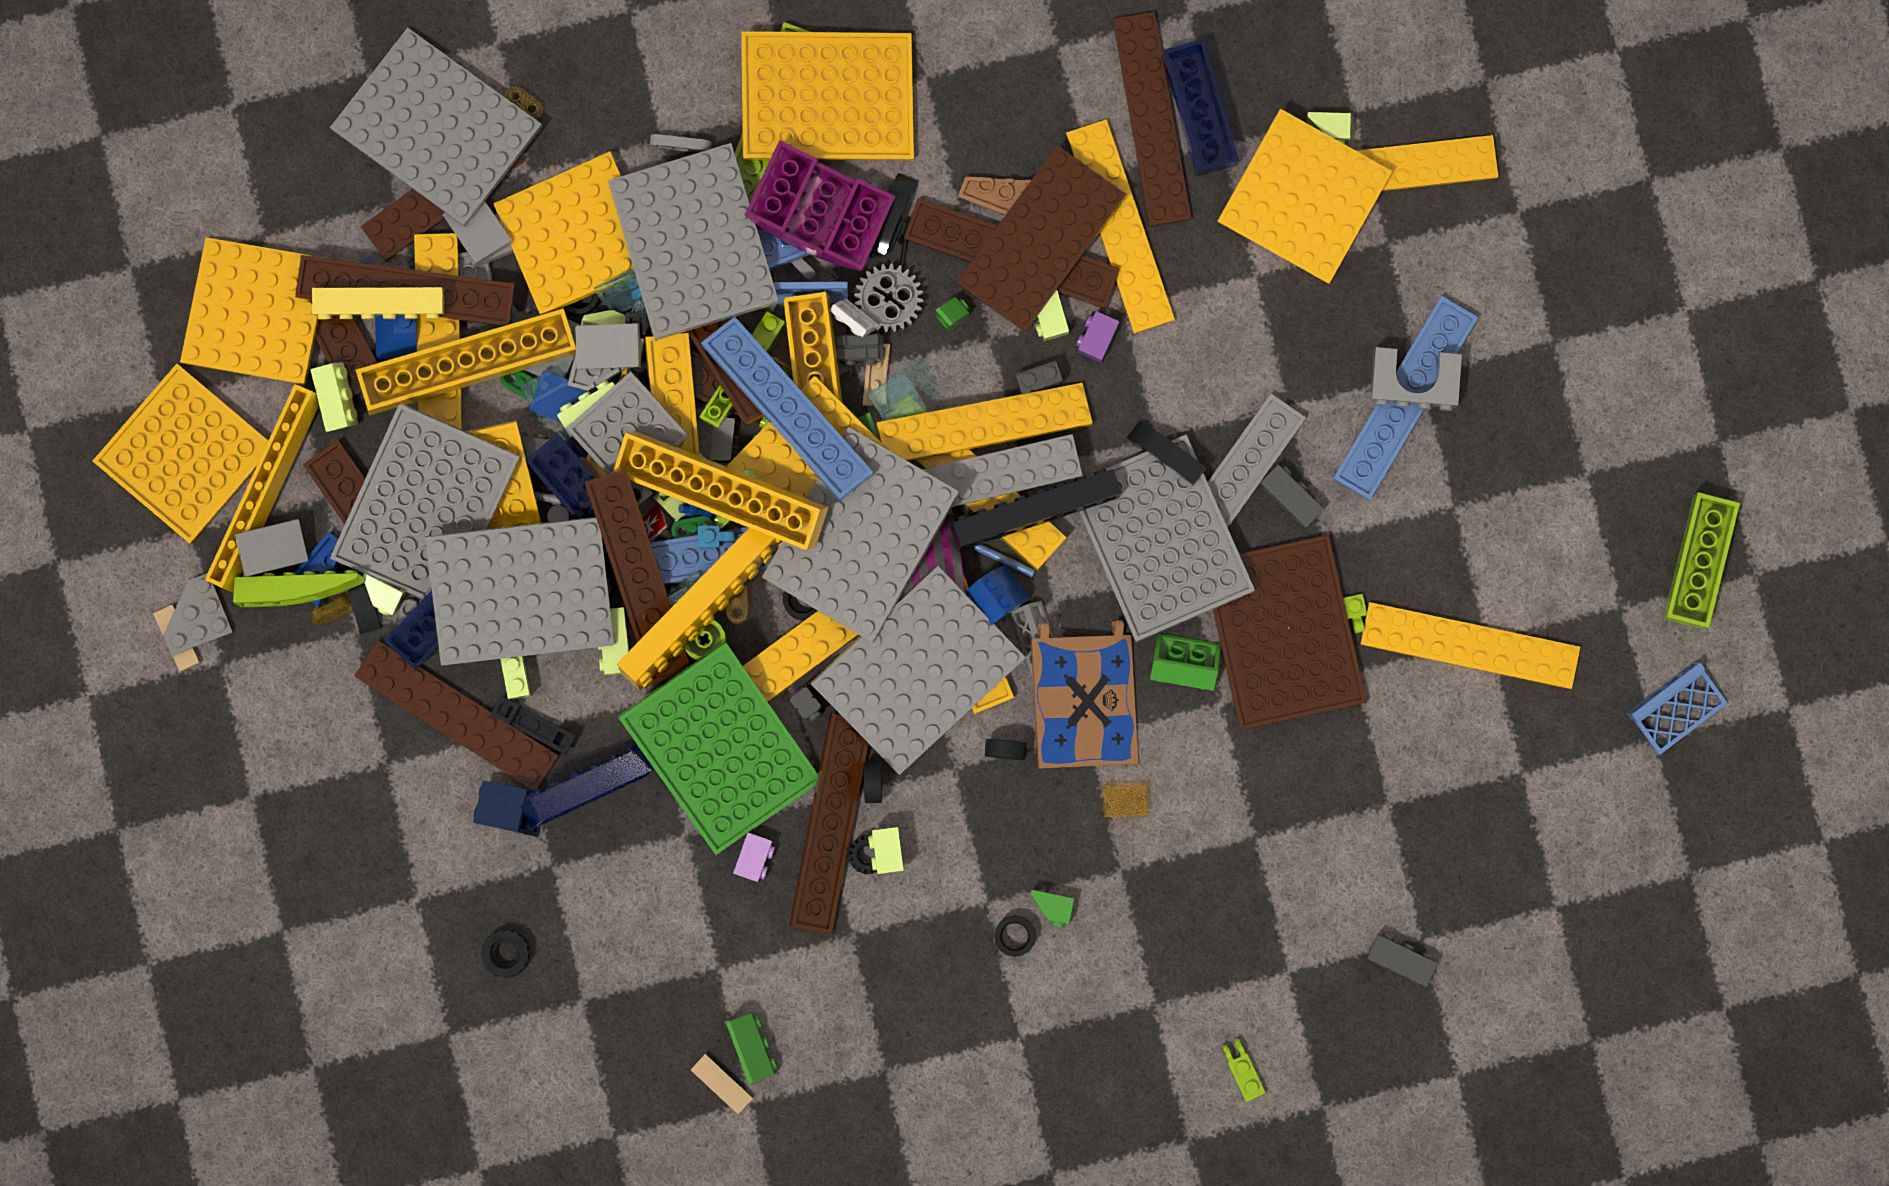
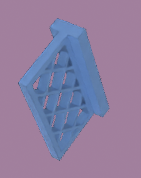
M848 281L773 282L779 300L778 304H784L783 298L821 292L829 294L830 304H835L845 298L848 299Z
M1692 662L1627 712L1628 716L1636 723L1658 755L1662 754L1728 704L1706 674L1705 668L1700 662ZM1700 676L1705 680L1704 691L1694 689L1695 680ZM1682 690L1689 691L1687 704L1677 702L1678 693ZM1693 692L1704 693L1702 706L1691 704ZM1708 694L1715 695L1720 703L1714 707H1706ZM1665 703L1672 704L1670 717L1660 715L1661 706ZM1676 705L1687 706L1685 719L1674 717ZM1691 707L1701 708L1699 719H1689ZM1647 716L1655 717L1654 728L1646 729L1641 721ZM1659 718L1670 719L1668 732L1657 730ZM1674 720L1684 721V728L1680 733L1672 732ZM1657 733L1667 734L1666 744L1662 747H1659L1655 742Z

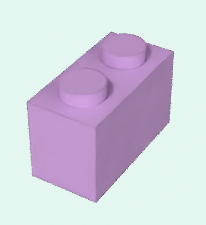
M747 833L733 874L759 882L760 879L764 880L768 869L764 865L767 858H772L775 847L772 846L773 841Z

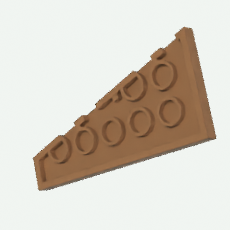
M965 177L958 198L1005 216L1031 180Z

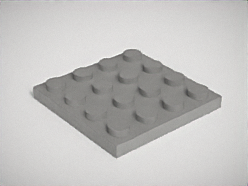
M632 371L626 374L566 427L570 434L606 473L613 472L626 432L637 431L675 447L688 437L685 430Z

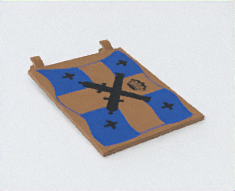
M1116 620L1111 623L1113 636L1049 638V624L1041 623L1037 625L1039 638L1031 639L1038 769L1139 764L1131 635H1123L1124 622L1122 620Z

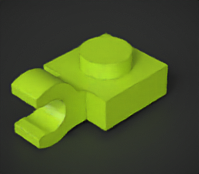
M1363 594L1343 598L1348 620L1352 619L1355 634L1363 632L1364 625L1361 617L1367 615Z

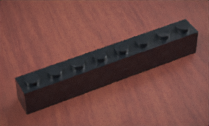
M1101 469L1096 471L1094 476L1087 478L1084 475L1074 479V482L1066 484V482L1059 483L1052 490L1041 489L1036 491L1033 496L1026 497V495L1014 499L1012 503L1006 504V502L995 505L994 509L988 511L981 509L974 512L973 516L967 518L966 515L957 517L952 522L950 530L960 552L1119 499L1122 491L1113 469L1109 471Z

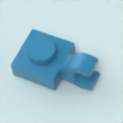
M698 526V548H720V542H735L734 532H720V526Z

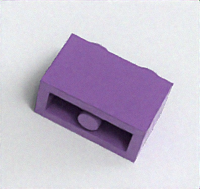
M1097 311L1094 316L1089 315L1085 327L1088 328L1085 335H1080L1076 344L1079 347L1078 353L1101 363L1119 325V321Z

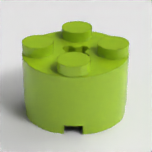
M712 620L709 625H703L698 630V636L692 642L688 641L684 645V649L692 659L697 661L724 641L727 643V637L721 625ZM708 635L710 643H705L702 646V642L699 640L700 637L705 638Z

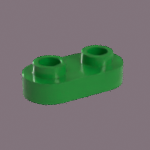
M521 371L500 377V381L505 388L526 400H533L539 384L537 380ZM510 375L515 376V381L512 383L508 382ZM528 386L534 387V391L532 393L526 392V388Z
M704 516L683 519L673 524L671 532L675 539L698 535V526L702 524L714 526L710 518ZM680 528H686L687 532L685 535L679 534Z

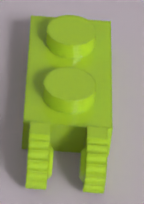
M1236 1039L1234 1040V1045L1239 1051L1240 1057L1233 1060L1231 1051L1226 1044L1222 1046V1049L1245 1102H1248L1266 1092L1248 1054L1245 1053L1240 1040Z

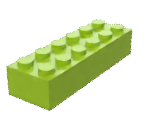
M1699 492L1693 495L1663 616L1664 620L1702 630L1709 628L1740 503Z

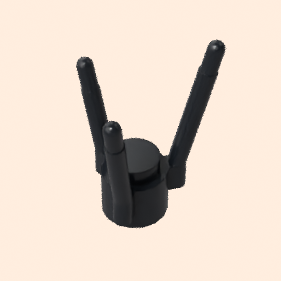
M900 220L887 252L891 253L896 240L901 241L903 238L899 264L901 265V272H903L908 242L904 239L909 224ZM872 252L870 258H873L876 253Z

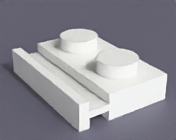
M846 298L833 304L829 310L838 321L848 325L854 334L861 337L874 332L878 326L875 321Z

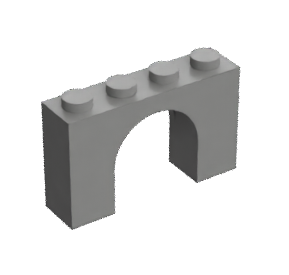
M1376 347L1373 355L1370 401L1375 402V405L1388 406V403H1397V407L1402 408L1418 405L1419 409H1431V406L1440 407L1439 410L1452 411L1453 408L1458 406L1462 354L1440 353L1438 355L1437 375L1434 386L1424 393H1412L1405 390L1397 380V349Z

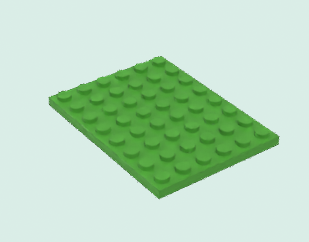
M725 641L618 716L715 855L810 790L817 783V772Z

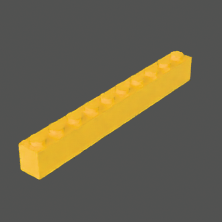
M294 384L205 581L232 593L234 592L235 577H241L243 573L234 534L264 527L319 407L317 394L313 391Z

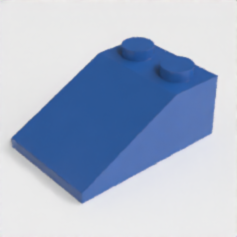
M1005 565L989 572L965 591L976 606L987 616L991 626L1031 599Z

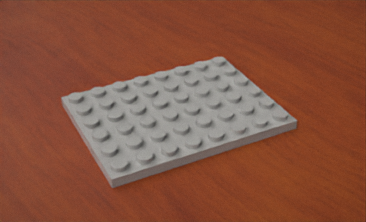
M407 27L330 126V129L465 227L543 126L536 119Z
M731 143L608 180L655 341L779 303L756 224L745 216L750 203Z
M400 402L330 559L433 603L425 536L487 529L520 455Z
M848 427L842 436L843 439L873 471V476L841 501L818 478L807 499L829 508L816 547L804 550L782 541L762 578L874 643L960 491Z
M1187 435L1172 440L1173 443L1197 460ZM1146 451L1106 469V471L1113 469L1122 491L1119 499L1079 512L1136 643L1255 592L1204 473L1192 485Z
M596 517L425 536L441 666L614 645L602 535Z
M936 565L897 601L874 643L861 636L858 637L810 683L900 775L1026 657L995 624L990 625L987 616Z

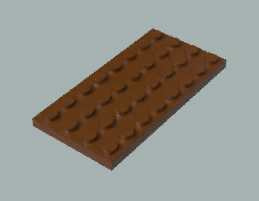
M1057 145L957 280L956 284L1026 333L1127 196L1126 193Z

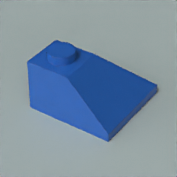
M383 315L375 317L376 360H391L417 352L416 319H405V315H396V319H383Z

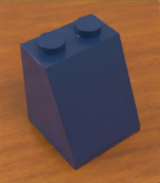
M483 780L482 786L479 789L477 807L474 810L473 823L538 837L548 795Z

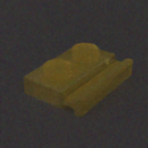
M1146 785L1103 786L1104 818L1147 816Z

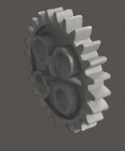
M892 263L889 269H886L885 265L882 264L880 271L874 266L873 274L866 271L868 278H860L863 286L856 285V289L860 293L854 294V297L860 299V301L855 302V306L861 307L860 310L878 324L877 332L881 327H884L885 333L888 332L889 328H892L893 332L896 333V327L898 326L904 330V323L911 326L910 318L918 319L915 311H922V308L917 306V304L923 303V299L918 298V296L923 294V291L917 290L921 284L920 282L913 283L916 276L908 277L909 269L904 273L901 272V265H899L897 270H894ZM889 279L892 281V286L884 289L880 285L881 281ZM873 288H878L886 296L892 294L893 300L896 303L904 306L905 309H900L892 301H888L886 303L885 297L882 294L875 292ZM901 291H906L910 294L908 300L902 301L898 298V294ZM876 296L880 299V303L876 306H871L868 303L869 298ZM890 308L898 312L894 318L887 317L885 313Z

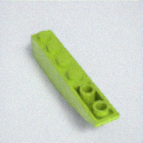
M766 312L754 330L752 336L768 354H770L783 334L785 322ZM720 385L700 415L702 420L716 428L720 427L734 408Z
M352 570L345 571L344 574L325 571L324 574L319 575L315 572H304L303 575L287 572L283 573V576L264 573L263 576L258 577L255 575L244 576L243 574L242 577H235L233 603L239 607H273L302 604L349 590L365 583V578L359 575L357 571Z

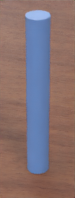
M983 544L974 548L975 551L1031 578L1035 572V569Z

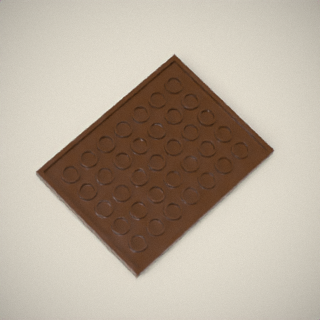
M1329 535L1239 554L1255 592L1213 609L1239 729L1245 730L1367 703Z

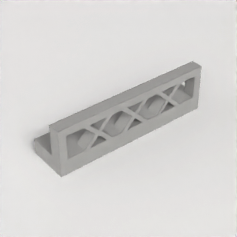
M1042 601L1024 605L1010 613L1032 678L1031 644L1028 643L1026 636L1027 633H1030L1033 639L1039 638L1037 625L1041 623L1049 624ZM1023 611L1026 617L1025 624L1020 621L1018 613ZM1049 625V638H1054Z

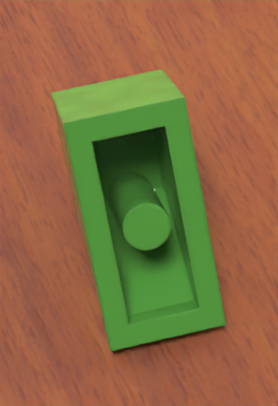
M954 297L936 309V318L950 333L969 316L967 311L969 307L962 299L958 301Z
M1031 890L1030 895L1046 919L1052 921L1051 925L1064 928V924H1069L1074 898Z

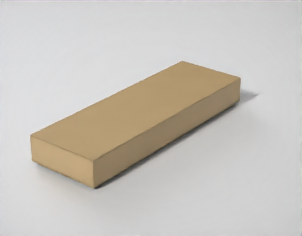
M883 343V362H877L876 366H866L862 406L884 408L890 344Z
M173 604L153 613L162 635H164L175 611ZM194 648L173 656L180 672L200 663Z
M706 1054L691 1069L699 1079L737 1114L753 1099Z

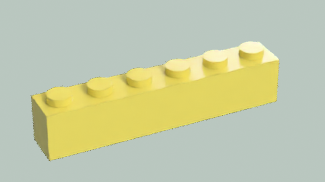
M442 287L312 288V314L318 316V319L321 320L331 319V316H340V319H353V315H361V319H374V315H383V319H396V315H405V319H418V315H426V319H439V315H444L445 313L444 288Z

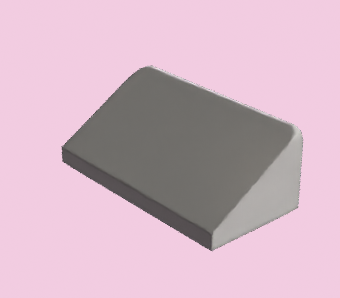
M726 418L719 428L713 426L711 461L731 462L735 418Z

